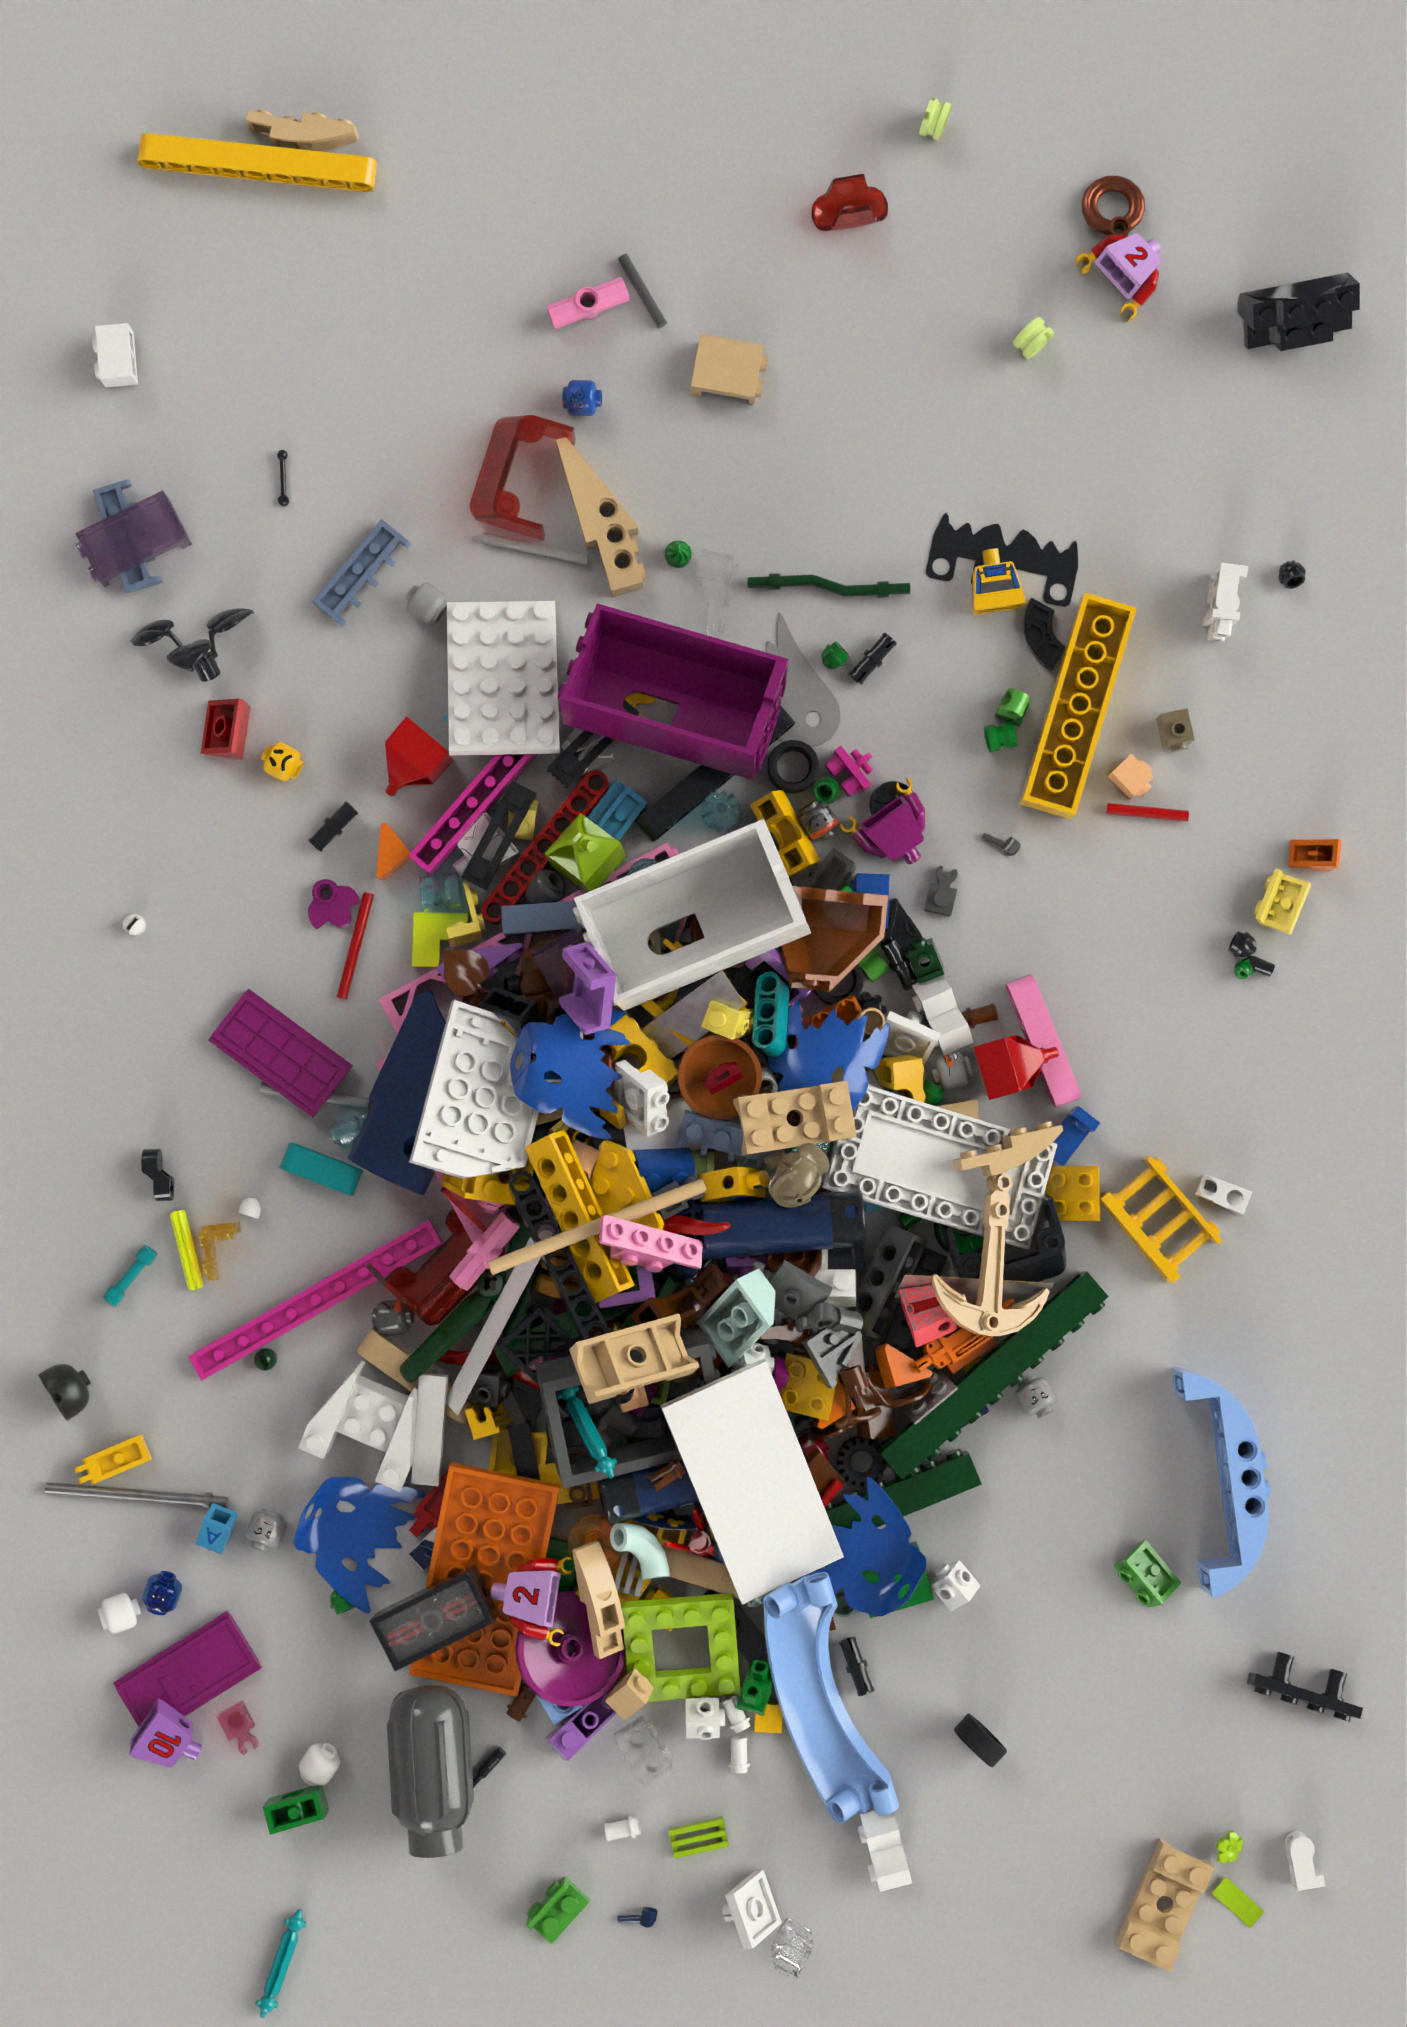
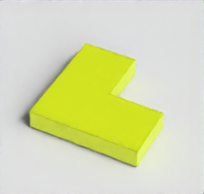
M414 912L412 967L436 968L440 965L441 941H448L446 928H450L451 925L457 922L464 921L469 923V914Z

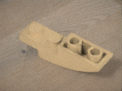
M261 109L257 110V112L248 110L246 122L250 131L269 135L273 147L322 151L357 142L359 137L356 126L349 120L342 118L338 120L329 119L318 112H312V114L303 112L301 122L290 116H283V118L273 116L270 112Z
M1052 1121L1035 1124L1036 1129L1027 1131L1026 1127L1009 1130V1136L1001 1137L1003 1145L987 1146V1152L977 1154L976 1150L961 1152V1158L952 1160L954 1171L981 1167L983 1176H992L1018 1167L1037 1156L1054 1142L1063 1131V1126L1052 1125Z
M595 1540L573 1549L572 1553L580 1600L586 1604L594 1655L602 1659L624 1649L621 1629L625 1628L611 1570L599 1541Z

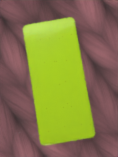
M1227 1877L1212 1892V1895L1249 1928L1264 1913L1252 1899Z

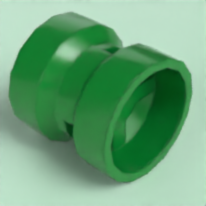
M1011 720L1002 722L998 728L994 725L984 727L985 741L990 753L999 751L1001 746L1007 748L1017 746L1016 731Z

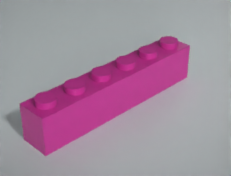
M538 754L495 755L410 852L408 856L411 860L433 877L458 848L457 843L482 814L488 813L505 794L511 781L515 782Z

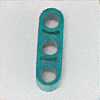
M765 972L757 979L752 1035L754 1044L769 1057L779 1056L785 1050L789 1003L788 986L773 972ZM776 985L775 989L769 992L770 988ZM774 1011V1014L770 1018H767L769 1013ZM770 1037H773L772 1041L769 1044L765 1045L766 1041Z
M289 1142L279 1167L287 1172L351 1196L354 1195L363 1172L360 1168Z

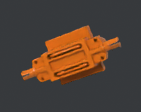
M1010 1297L1002 1303V1308L1012 1309V1305L1016 1304L1012 1303L1015 1300ZM990 1318V1320H989V1325H990V1326L992 1325V1319H991V1318ZM956 1324L957 1328L955 1331L924 1344L922 1350L923 1357L913 1362V1365L917 1367L916 1370L919 1373L932 1364L937 1369L945 1367L949 1375L954 1374L997 1345L993 1340L994 1336L973 1334Z

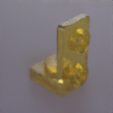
M240 1221L202 1226V1232H199V1244L201 1249L204 1248L205 1259L202 1260V1271L204 1276H208V1281L219 1279L214 1236H217V1241L234 1239L233 1233L241 1232Z

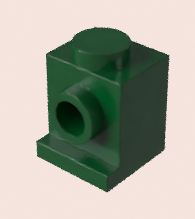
M919 938L912 941L910 946L907 947V955L917 977L918 984L944 975V966L933 938L927 940ZM922 957H927L930 960L923 964L920 963Z

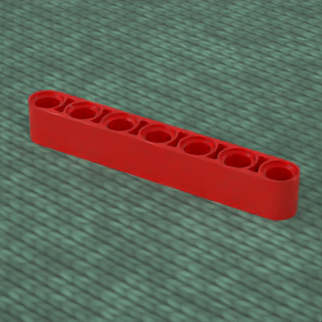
M592 770L584 776L482 905L481 912L489 923L493 925L502 924V913L498 918H490L488 916L489 907L492 905H518L525 897V890L534 875L548 868L550 863L546 855L540 853L538 848L544 841H549L553 844L562 834L555 830L557 822L566 820L571 824L580 813L588 817L609 790L608 779L604 772ZM593 778H600L604 781V785L600 790H592L589 787V783ZM575 800H585L587 802L586 808L580 812L573 810L572 804ZM527 862H532L536 865L535 872L529 876L522 873V866ZM511 883L517 884L519 886L518 894L513 897L506 896V886Z

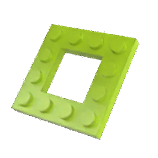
M733 1593L621 1602L625 1624L623 1632L627 1673L635 1668L654 1687L647 1702L700 1698L703 1696L740 1695ZM695 1626L708 1627L711 1667L656 1671L652 1630Z

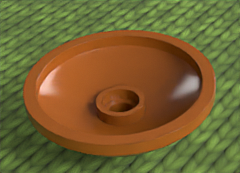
M711 1035L698 1040L684 1053L678 1067L677 1081L684 1101L696 1113L711 1119H729L739 1115L734 1106L733 1099L759 1094L762 1072L757 1056L746 1043L737 1038L728 1039L721 1035ZM735 1061L743 1078L711 1095L702 1079L716 1066L725 1062Z

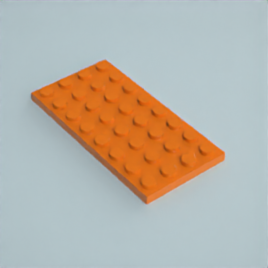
M451 1462L426 1587L475 1564L491 1595L494 1583L507 1584L509 1572H516L520 1565L534 1558H546L560 1484ZM432 1596L423 1600L426 1608L435 1604ZM493 1600L500 1613L494 1623L411 1663L409 1675L518 1697L522 1679L515 1655L518 1629L510 1623L509 1615L503 1613L504 1601Z

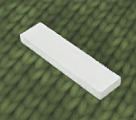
M423 1373L419 1377L411 1484L440 1485L449 1375Z

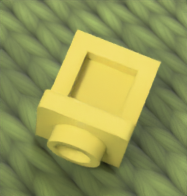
M538 800L533 801L514 838L534 840L537 810L539 807ZM509 811L507 830L516 815Z

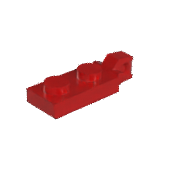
M448 1470L441 1477L440 1485L434 1486L413 1514L418 1519L408 1531L416 1537L426 1527L433 1530L438 1526Z

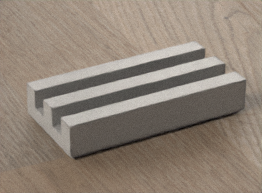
M623 1551L614 1581L616 1589L619 1592L640 1597L644 1582L641 1570L636 1589H630L638 1562L634 1554L625 1587L619 1586L628 1556V1551Z

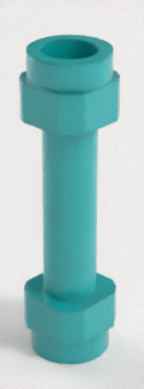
M144 1245L135 1255L137 1257L135 1262L115 1286L112 1285L108 1288L103 1298L116 1307L126 1296L124 1294L125 1290L146 1265H151L158 1255L157 1252L151 1247Z

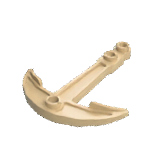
M1005 1172L988 1176L986 1180L989 1191L985 1195L983 1217L985 1231L976 1305L966 1303V1297L950 1288L937 1274L931 1276L936 1298L947 1315L955 1324L973 1334L982 1336H1002L1019 1331L1039 1314L1050 1292L1047 1288H1043L1029 1299L1013 1304L1012 1309L1002 1308L1005 1229L1008 1226L1010 1197L1007 1192L1012 1185L1010 1176ZM1001 1179L1003 1181V1186L1000 1185ZM999 1206H1000V1209H1001L1000 1214L998 1213V1207H999ZM990 1318L992 1319V1325H991V1326L989 1325V1320H990Z

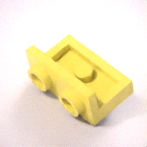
M1275 869L1273 875H1269L1264 887L1266 893L1263 900H1259L1255 907L1254 914L1258 923L1291 935L1311 887L1310 882L1285 875L1281 870Z

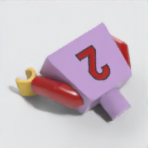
M1137 233L1130 236L1109 235L1094 246L1090 254H1080L1076 259V265L1081 261H1087L1089 264L1081 269V273L1086 274L1091 270L1092 262L1097 258L1095 264L1127 300L1134 299L1131 303L1123 305L1119 311V315H1121L1124 309L1132 311V316L1127 320L1129 322L1136 316L1137 307L1139 305L1142 306L1156 290L1159 278L1157 267L1161 263V258L1158 256L1160 245L1154 239L1146 242Z
M565 1557L559 1561L555 1558H534L520 1565L516 1572H509L507 1584H493L491 1589L492 1600L504 1601L503 1613L509 1615L510 1623L523 1635L539 1640L546 1638L554 1646L561 1645L558 1642L552 1641V1635L555 1632L564 1634V1632L558 1628H552L560 1575H568L574 1572L573 1570L566 1571L563 1568L564 1561H574L571 1557Z

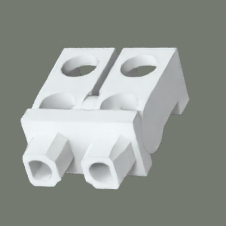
M1221 562L1210 573L1206 616L1203 617L1202 626H1208L1207 640L1223 642L1225 637L1231 636L1232 626L1240 619V612H1236L1240 605V599L1237 595L1238 585L1247 577L1248 566Z

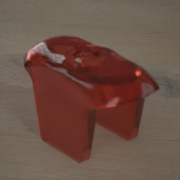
M857 174L833 179L827 192L818 197L813 203L811 216L818 230L852 229L883 221L888 214V203L881 190L867 186L864 174ZM846 206H852V208L843 209Z

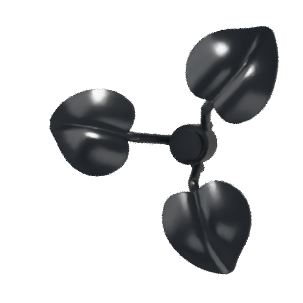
M236 608L217 614L207 623V628L211 629L209 630V640L200 639L188 645H183L170 630L174 626L173 621L158 620L143 627L130 641L134 646H147L157 642L163 636L170 637L178 647L167 655L169 663L192 672L195 668L200 680L207 682L215 679L221 673L215 661V658L218 657L215 649V634L233 628L244 618L254 614V611Z

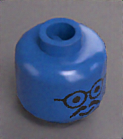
M571 380L567 387H563V408L567 409L568 413L572 416H593L597 407L602 406V390H597L596 384L592 380Z

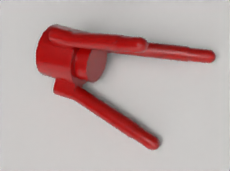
M694 1507L692 1511L698 1532H695L690 1537L689 1544L683 1545L666 1541L664 1545L672 1549L685 1551L687 1554L694 1552L695 1555L700 1557L714 1556L716 1551L714 1550L713 1541L706 1534V1528L703 1525L698 1508Z

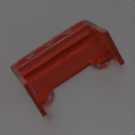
M535 415L509 416L499 419L494 426L470 501L472 516L480 522L544 541L546 535L543 525L519 518V499L515 494L504 491L519 441L535 443L543 436L556 440L567 437L571 444L575 445L574 427Z
M442 1187L440 1191L485 1233L488 1228L445 1187ZM454 1208L447 1214L445 1219L446 1227L453 1234L415 1273L407 1267H398L385 1277L372 1264L369 1263L366 1266L387 1290L429 1326L441 1323L473 1290L479 1280L478 1278L471 1288L466 1291L456 1285L449 1277L459 1262L468 1254L466 1251L473 1244ZM505 1246L502 1248L503 1251L498 1257H501L505 1254Z

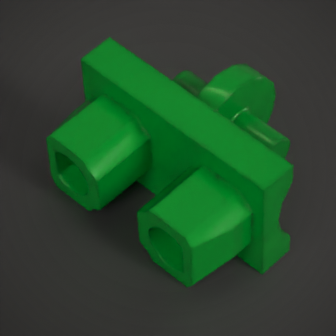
M753 1660V1663L749 1664L736 1705L738 1710H748L764 1716L773 1687L768 1662Z

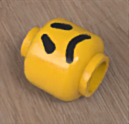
M277 742L272 747L268 745L261 756V760L264 761V771L282 782H287L290 779L295 780L304 765V761L301 760V752L284 742Z

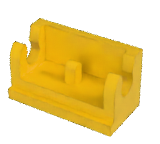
M503 1401L495 1412H492L489 1407H483L477 1403H473L465 1410L474 1440L500 1433L512 1421L511 1416L507 1415Z

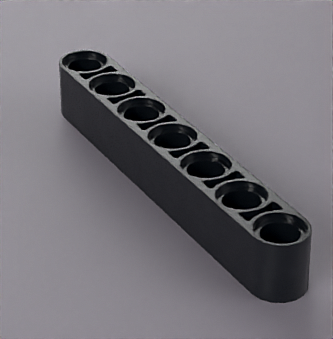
M781 705L769 746L796 723ZM700 765L642 813L635 822L652 842H655L735 775Z

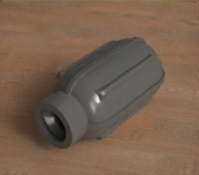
M440 1685L414 1687L400 1692L394 1698L387 1722L392 1814L408 1830V1847L411 1856L420 1858L443 1857L455 1854L463 1848L462 1826L468 1819L471 1805L474 1801L469 1713L465 1709L464 1702L459 1695L448 1687Z

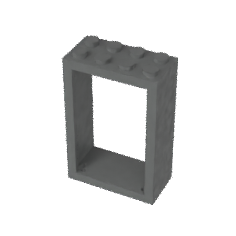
M699 1325L680 1330V1336L688 1356L691 1358L698 1357L704 1385L719 1379V1371L715 1369L713 1362L714 1359H717L713 1342L710 1343L708 1334H703ZM636 1350L630 1351L631 1359L636 1363H642L643 1357L641 1353ZM572 1356L535 1364L555 1467L563 1489L609 1478L606 1474L595 1471L594 1467L597 1466L598 1461L591 1454L568 1458L555 1391L582 1385ZM672 1434L607 1449V1457L611 1459L616 1458L617 1460L613 1469L614 1476L667 1464L670 1459L672 1461L678 1459V1461L682 1460Z

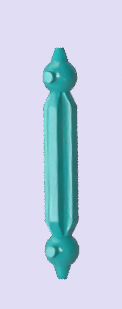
M575 1386L560 1390L556 1394L557 1398L567 1401V1410L591 1456L598 1461L597 1466L594 1467L595 1471L606 1474L610 1479L613 1478L614 1464L617 1463L616 1458L611 1459L607 1457V1448L582 1400L576 1397L579 1387Z
M298 1909L294 1915L284 1920V1925H287L288 1929L281 1937L264 1986V1996L260 2000H256L255 2003L260 2009L261 2018H264L267 2013L278 2007V2002H275L274 1998L282 1987L298 1941V1931L302 1927H306L301 1909Z

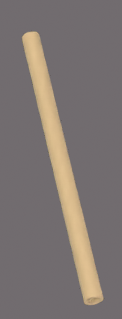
M701 1178L608 1214V1216L633 1221L707 1192L706 1186ZM601 1218L487 1262L492 1275H495L600 1233Z

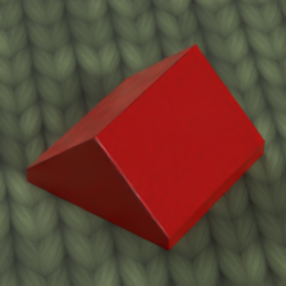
M243 699L208 700L200 754L243 760L250 706Z

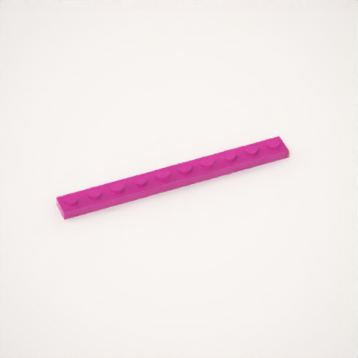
M429 1219L188 1357L202 1381L443 1244Z

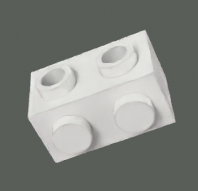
M128 323L95 326L96 336H92V345L94 352H97L98 362L94 363L96 378L100 379L105 387L138 385L134 332Z

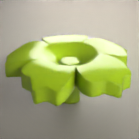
M1233 1830L1228 1831L1226 1838L1222 1837L1215 1846L1219 1850L1216 1860L1221 1864L1234 1862L1239 1856L1238 1852L1242 1850L1243 1839Z

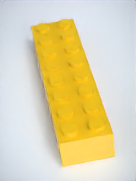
M1086 592L1080 598L1019 805L1069 820L1076 815L1135 617L1136 607Z

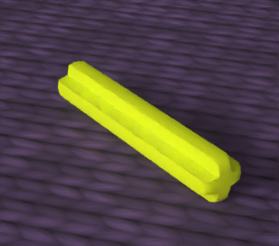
M185 1210L174 1211L170 1213V1219L187 1287L189 1290L200 1289L204 1284Z

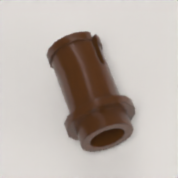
M993 1003L975 1009L968 1007L966 1011L961 1012L971 1029L975 1028V1025L998 1019L997 1010Z
M670 1459L668 1465L649 1475L648 1478L651 1483L663 1478L653 1485L655 1490L659 1492L660 1489L676 1479L682 1480V1476L686 1472L678 1459L674 1461Z
M525 1683L522 1684L518 1697H515L511 1705H507L508 1711L506 1714L518 1722H521L522 1718L527 1717L525 1713L536 1696L531 1690L528 1696L524 1697L529 1689Z

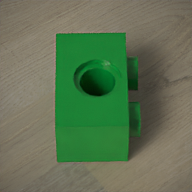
M323 1785L268 1798L263 1806V1811L271 1835L323 1820L329 1811Z

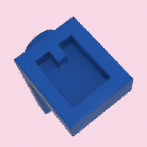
M1079 1106L1073 1107L1060 1125L1063 1126V1131L1053 1142L1057 1144L1053 1160L1061 1166L1066 1164L1088 1133L1094 1132L1100 1125L1098 1120Z

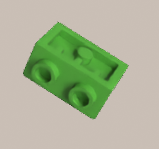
M1147 1540L1140 1541L1123 1560H1119L1113 1565L1118 1571L1120 1579L1133 1589L1137 1599L1148 1608L1162 1605L1182 1583Z
M566 1876L560 1883L557 1880L554 1881L545 1893L547 1897L541 1904L538 1901L534 1903L526 1914L528 1916L526 1926L530 1930L532 1928L536 1929L550 1944L560 1936L590 1901Z

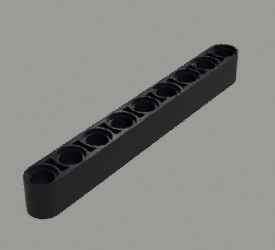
M524 1170L513 1173L509 1179L510 1195L533 1242L542 1241L538 1235L545 1230L551 1231L554 1235L560 1234L561 1232L531 1173ZM519 1181H525L530 1185L526 1191H518L514 1186ZM530 1206H538L542 1212L538 1216H530L526 1210ZM568 1246L541 1256L581 1340L589 1339L588 1335L593 1331H599L603 1335L610 1333ZM560 1255L567 1262L563 1266L558 1267L551 1263V1259L554 1256ZM572 1280L578 1283L579 1288L574 1292H568L563 1287L564 1283ZM579 1306H587L591 1309L592 1313L588 1317H580L577 1315L576 1309ZM635 1388L629 1390L625 1395L617 1394L611 1398L612 1401L617 1404L629 1402L634 1395Z

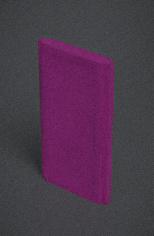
M250 989L242 995L208 1040L312 1118L320 1111L353 1067L352 1064Z
M227 1610L122 1676L113 1684L139 1727L158 1698L186 1716L261 1669L262 1666L232 1615Z

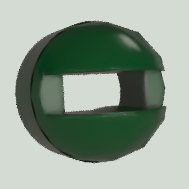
M263 1348L255 1354L254 1363L260 1370H270L277 1363V1355L272 1349ZM264 1353L265 1359L268 1364V1366L266 1367L264 1366L262 1358L260 1356V1354Z

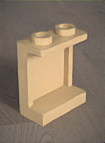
M700 334L691 382V394L701 396L702 391L747 399L749 404L754 405L755 397L761 398L763 381H759L760 371L765 372L768 355L763 354L764 345Z

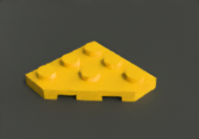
M609 1140L602 1142L590 1181V1186L603 1215L611 1214L652 1198L644 1176H640L635 1165L636 1158L632 1150ZM657 1212L630 1221L663 1230L664 1226L662 1217Z

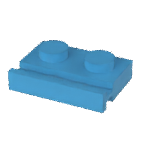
M616 779L587 818L620 841L646 808L648 802Z

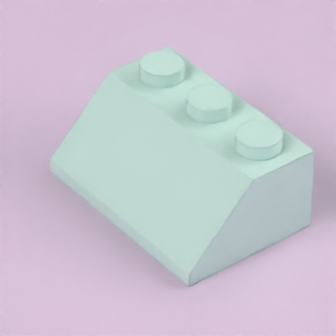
M760 1269L736 1279L697 1321L704 1334H708L710 1342H713L716 1351L728 1368L733 1366L774 1323L776 1291Z

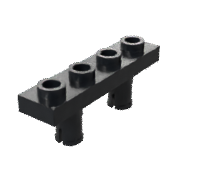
M1277 1652L1272 1676L1266 1677L1256 1673H1249L1247 1684L1255 1686L1254 1692L1270 1696L1271 1692L1281 1694L1280 1700L1297 1705L1298 1700L1308 1703L1307 1709L1319 1713H1324V1709L1334 1711L1333 1717L1350 1722L1351 1717L1361 1719L1363 1708L1346 1703L1342 1699L1347 1673L1330 1669L1325 1693L1318 1694L1290 1685L1291 1682L1288 1680L1294 1656Z

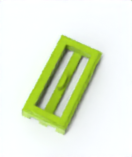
M723 1816L669 1828L674 1859L729 1847ZM715 1826H719L720 1829L681 1839L676 1838V1835ZM718 1837L722 1838L721 1840L698 1844L681 1849L678 1848V1846L687 1845L695 1842H700Z

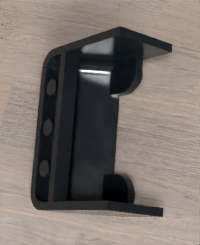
M1044 1193L1042 1204L1049 1227L1040 1231L1037 1236L1038 1251L1005 1261L1003 1280L1039 1282L1056 1277L1064 1272L1067 1263L1065 1238L1053 1198L1048 1194ZM940 1224L956 1278L979 1279L982 1257L975 1252H966L959 1255L952 1229L949 1226Z

